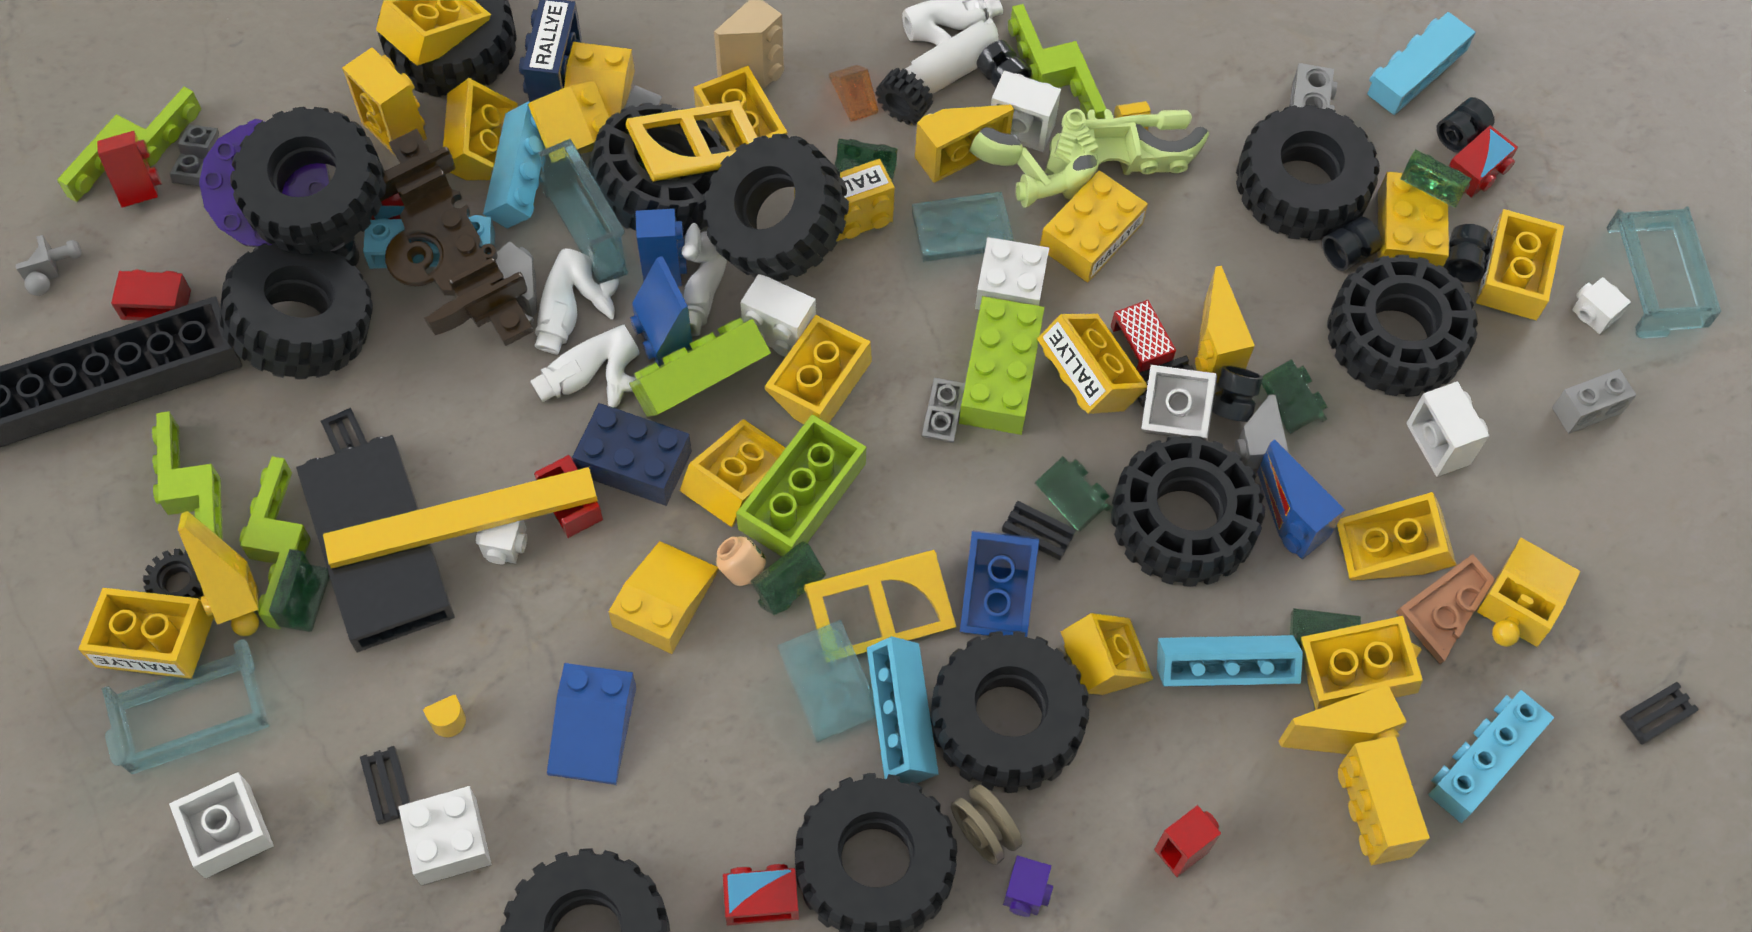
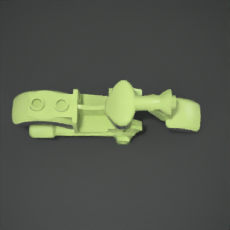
M1072 109L1067 111L1062 118L1061 125L1063 128L1061 133H1057L1050 142V155L1045 172L1026 147L1023 148L1016 135L1001 133L993 128H983L974 138L969 151L982 161L993 165L1013 166L1017 163L1025 174L1021 176L1020 182L1016 184V198L1018 201H1021L1023 208H1026L1037 199L1060 193L1066 199L1071 200L1095 175L1098 166L1106 161H1119L1124 175H1130L1131 172H1141L1142 174L1184 172L1188 169V164L1204 147L1209 131L1204 127H1197L1190 135L1181 140L1166 141L1153 136L1144 128L1157 127L1160 130L1186 129L1192 119L1191 113L1188 110H1161L1158 114L1114 118L1112 112L1106 109L1104 111L1105 119H1096L1094 110H1089L1086 119L1085 114L1081 110Z

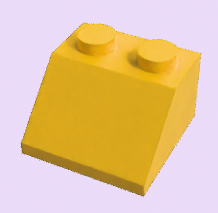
M595 81L570 85L528 104L550 161L592 152L597 134L601 126L605 125L606 120L609 118Z
M1090 613L1061 631L1065 643V652L1070 657L1072 664L1076 665L1080 671L1081 678L1079 682L1086 686L1088 694L1105 695L1146 683L1153 679L1130 618Z

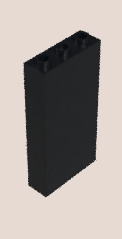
M393 435L376 437L370 440L369 443L354 448L346 447L339 450L336 454L324 458H313L305 464L296 467L345 628L356 652L455 618L431 544L332 569L328 564L323 538L324 533L419 510Z

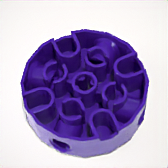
M258 123L239 125L218 138L204 158L199 181L204 208L217 227L243 245L254 248L263 244H271L263 240L258 232L252 229L233 196L234 190L230 183V174L232 171H235L232 167V161L236 152L241 150L239 145L246 135H251ZM315 163L299 168L287 179L282 194L291 197H306L321 191L331 181L327 164Z

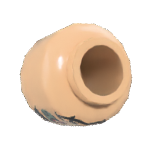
M730 537L719 546L716 566L734 585L754 584L763 576L766 556L748 537Z

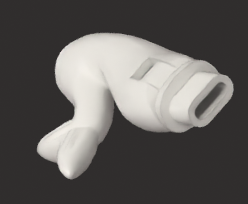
M929 0L903 10L902 20L910 41L931 42L938 46L952 38L938 25L956 30H965L981 20L985 22L990 17L1002 15L1003 7L1000 0Z
M693 223L686 232L685 245L682 247L681 252L685 259L696 263L701 262L698 270L689 278L685 286L683 298L689 310L691 335L699 336L701 326L707 323L713 297L723 277L727 260L716 251V246L710 242L707 231L700 233L698 225Z
M562 249L550 271L542 293L535 330L537 335L535 348L557 355L562 344L567 342L568 336L572 333L577 320V304L573 285L576 286L585 298L592 301L593 305L608 318L614 319L615 308L611 296L618 289L619 279L616 278L600 284L595 283L592 277V261L589 256L576 250Z
M620 325L571 348L554 360L547 368L541 369L542 374L530 380L542 402L553 396H556L558 399L561 397V393L569 395L585 387L605 360L608 359L606 367L608 406L616 408L620 404L624 392H633L629 383L636 378L625 374V367L640 352L625 325Z

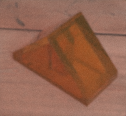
M854 65L829 73V78L850 122L878 113L867 68Z

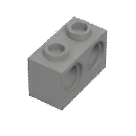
M1299 63L1292 82L1289 106L1297 105V107H1304L1305 105H1316V108L1325 109L1327 107L1334 110L1335 106L1330 105V99L1334 100L1337 90V82L1333 81L1334 69Z
M1618 369L1565 389L1552 409L1569 434L1623 413L1635 398L1636 393L1621 370Z

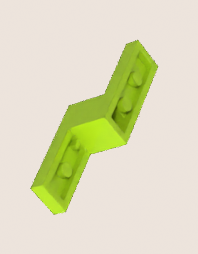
M1024 4L1012 6L1011 19L1008 20V30L1011 37L1015 36L1017 40L1020 58L1025 59L1027 66L1031 70L1030 79L1051 84L1056 88L1070 85L1073 96L1078 97L1080 101V110L1085 114L1086 119L1089 110H1094L1096 119H1105L1104 111L1106 106L1077 41L1043 49Z
M183 86L146 129L116 114L57 179L66 196L78 202L85 193L90 191L96 180L104 173L105 169L98 155L97 141L135 131L138 140L146 142L150 153V158H147L150 168L156 164L166 149L177 141L181 132L190 122L197 118L202 110L194 92Z
M170 411L156 413V426L152 427V438L157 446V455H153L152 458L154 472L158 475V484L153 485V495L156 504H160L168 515L195 511V517L223 540L220 476L212 464L180 468L179 425Z
M272 456L268 467H265L261 473V488L258 496L254 497L251 502V516L248 525L244 526L240 533L239 542L249 559L273 563L268 573L269 585L266 594H262L259 599L258 614L267 627L281 629L311 538L303 524L276 520L292 471L284 458Z

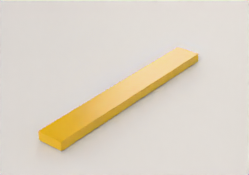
M587 467L324 533L323 538L328 564L332 569L598 500L590 469Z

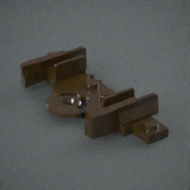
M417 129L390 141L389 145L400 164L384 171L385 176L383 180L386 184V190L383 198L379 199L382 202L399 193L405 207L400 214L405 230L395 235L386 248L385 263L387 269L394 279L404 285L424 286L435 281L445 296L456 297V299L444 304L429 316L424 317L428 327L435 335L462 325L470 318L477 327L491 321L505 346L534 332L529 320L516 300L517 297L525 294L528 289L522 273L517 272L504 279L496 263L497 251L492 244L483 245L480 236L468 218L470 215L468 205L462 208L453 207L456 201L462 199L460 191L453 190L450 187L446 178V174L455 169V163L448 147H443L430 153ZM416 240L431 242L439 250L440 258L438 265L429 274L425 270L433 262V251L425 242ZM418 254L424 256L422 262H413L414 256Z

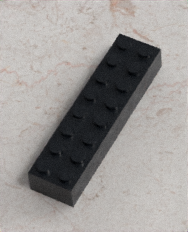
M214 296L0 366V447L242 367L240 357L234 351V346H230L223 336V328L219 322L220 303L217 297Z

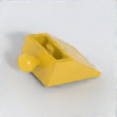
M190 512L181 513L178 532L202 587L204 596L201 597V602L206 615H213L217 625L231 620V628L239 636L246 637L254 634L259 627V618L254 613V611L258 610L259 589L248 562Z
M1520 537L1477 610L1479 614L1496 623L1492 629L1494 641L1501 646L1509 647L1516 644L1519 638H1522L1538 647L1552 629L1565 606L1580 571Z

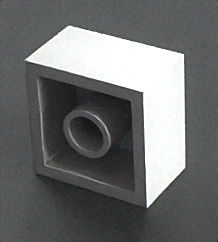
M1004 71L992 96L991 106L1011 105L1014 108L1011 134L1016 135L1023 146L1044 152L1055 126L1061 89L1053 87L1048 83H1041L1026 78L1021 74Z
M988 237L977 289L975 309L980 310L982 296L1039 306L1049 247Z
M760 274L757 275L740 302L743 322L753 319L767 346L773 348L776 353L784 357L787 356L816 315L815 298Z
M1151 365L1141 427L1142 431L1184 438L1198 436L1203 437L1202 440L1208 441L1217 381L1216 373Z
M1458 381L1423 393L1406 423L1436 477L1471 465L1490 436L1485 421L1478 417L1472 406L1469 394L1463 391Z
M239 772L169 803L192 866L204 878H208L274 846L251 787Z
M470 786L398 806L412 872L420 885L492 865L477 800Z

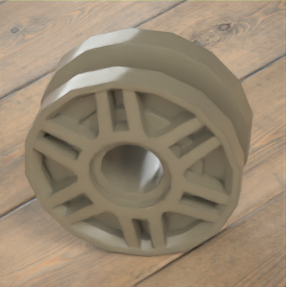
M976 784L969 790L972 805L963 798H957L951 803V810L960 829L973 847L985 860L993 865H997L1004 859L1000 843L1008 850L1015 851L1022 846V838L1014 821L999 800L987 788Z

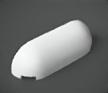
M991 17L985 22L981 20L911 62L912 65L907 67L906 70L909 75L911 72L916 74L915 78L917 80L921 78L924 81L922 85L928 86L930 89L928 93L934 94L978 68L977 60L979 55L990 44L999 40L997 27Z

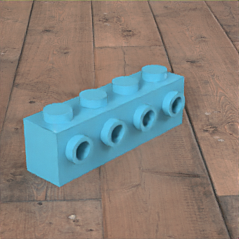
M1447 12L1439 20L1437 18L1433 19L1421 36L1419 34L1415 35L1403 52L1398 50L1391 57L1386 67H1379L1375 70L1369 79L1371 86L1367 95L1393 115L1397 114L1468 50L1476 32L1450 12Z
M529 101L505 113L483 215L491 216L493 221L507 229L531 218L534 211L533 203L536 190L540 183L541 165L545 159V146L529 109Z
M474 215L468 217L480 236L483 245L492 244L495 247L496 233L491 216ZM379 218L377 220H370L371 224L364 233L363 253L370 269L387 268L385 263L386 248L395 235L405 230L401 219ZM416 240L425 242L431 247L434 258L430 267H436L440 258L438 248L431 242ZM419 254L414 256L413 262H422L424 256Z
M1293 635L1158 638L1157 671L1163 686L1301 684L1303 651Z
M891 636L867 647L884 778L887 779L888 774L899 776L900 783L910 784L914 782L917 784L939 775L919 643Z
M1522 690L1513 699L1506 695L1494 708L1498 716L1492 722L1486 718L1473 732L1478 739L1471 746L1465 741L1452 756L1457 761L1451 769L1444 765L1431 780L1436 786L1428 795L1460 823L1478 807L1555 718Z

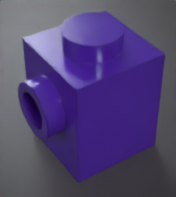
M1017 855L1003 905L1010 907V912L1024 917H1030L1031 914L1038 915L1041 905L1048 907L1053 890V885L1047 884L1051 865Z

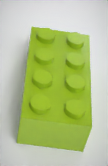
M982 296L961 403L959 424L1022 435L1038 348L1037 338L1040 336L1045 307Z
M741 317L717 328L720 333L719 335L715 336L713 332L704 335L690 343L691 350L687 351L685 347L680 350L678 349L662 358L663 365L658 366L656 362L635 372L636 379L630 382L629 385L647 417L658 415L771 354L754 320L750 319L743 322Z
M812 414L736 512L738 530L793 563L866 465L867 447Z

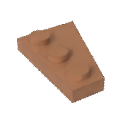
M1472 554L1400 607L1396 613L1398 616L1404 617L1409 629L1441 665L1446 660L1454 643L1464 631L1467 622L1477 610L1495 579Z

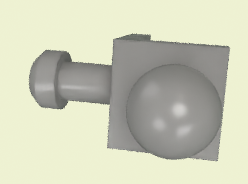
M43 235L37 236L38 248L28 261L16 264V269L24 279L25 288L30 294L41 296L47 293L50 288L49 279L59 277L56 261L72 257V259L80 258L82 251L77 241H66L67 245L52 249Z

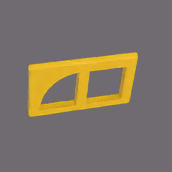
M739 101L627 118L625 124L652 181L719 170L723 159L726 156L730 157L736 152L734 150L711 154L696 123L698 120L730 115L743 143L749 144L753 142L754 138H757ZM680 123L696 157L678 155L663 148L651 138L645 129Z
M935 550L808 583L804 587L826 663L867 652V647L891 636L912 640L956 627ZM890 580L900 581L919 590L932 604L939 621L895 633L881 582ZM867 585L881 637L837 649L823 597Z

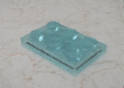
M1002 191L912 204V215L923 262L985 253L988 237L1014 241Z
M841 620L777 646L816 742L876 718L873 693Z

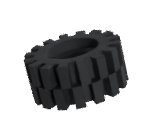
M895 68L878 85L875 95L878 97V103L883 104L881 108L884 111L888 110L890 112L889 116L892 118L896 116L897 121L901 123L904 120L905 124L910 125L912 123L914 125L921 120L933 104V95L928 93L930 91L928 86L922 85L924 81L921 78L919 80L915 78L916 74L911 72L909 75L906 69L900 71L899 68Z
M174 549V555H171L168 550L162 552L164 556L162 560L157 556L152 559L155 563L154 567L147 565L145 570L149 575H143V582L146 584L143 586L145 592L199 598L200 600L204 596L186 550L183 554L181 549ZM178 572L190 574V581L185 588L177 592L166 590V582L172 575Z

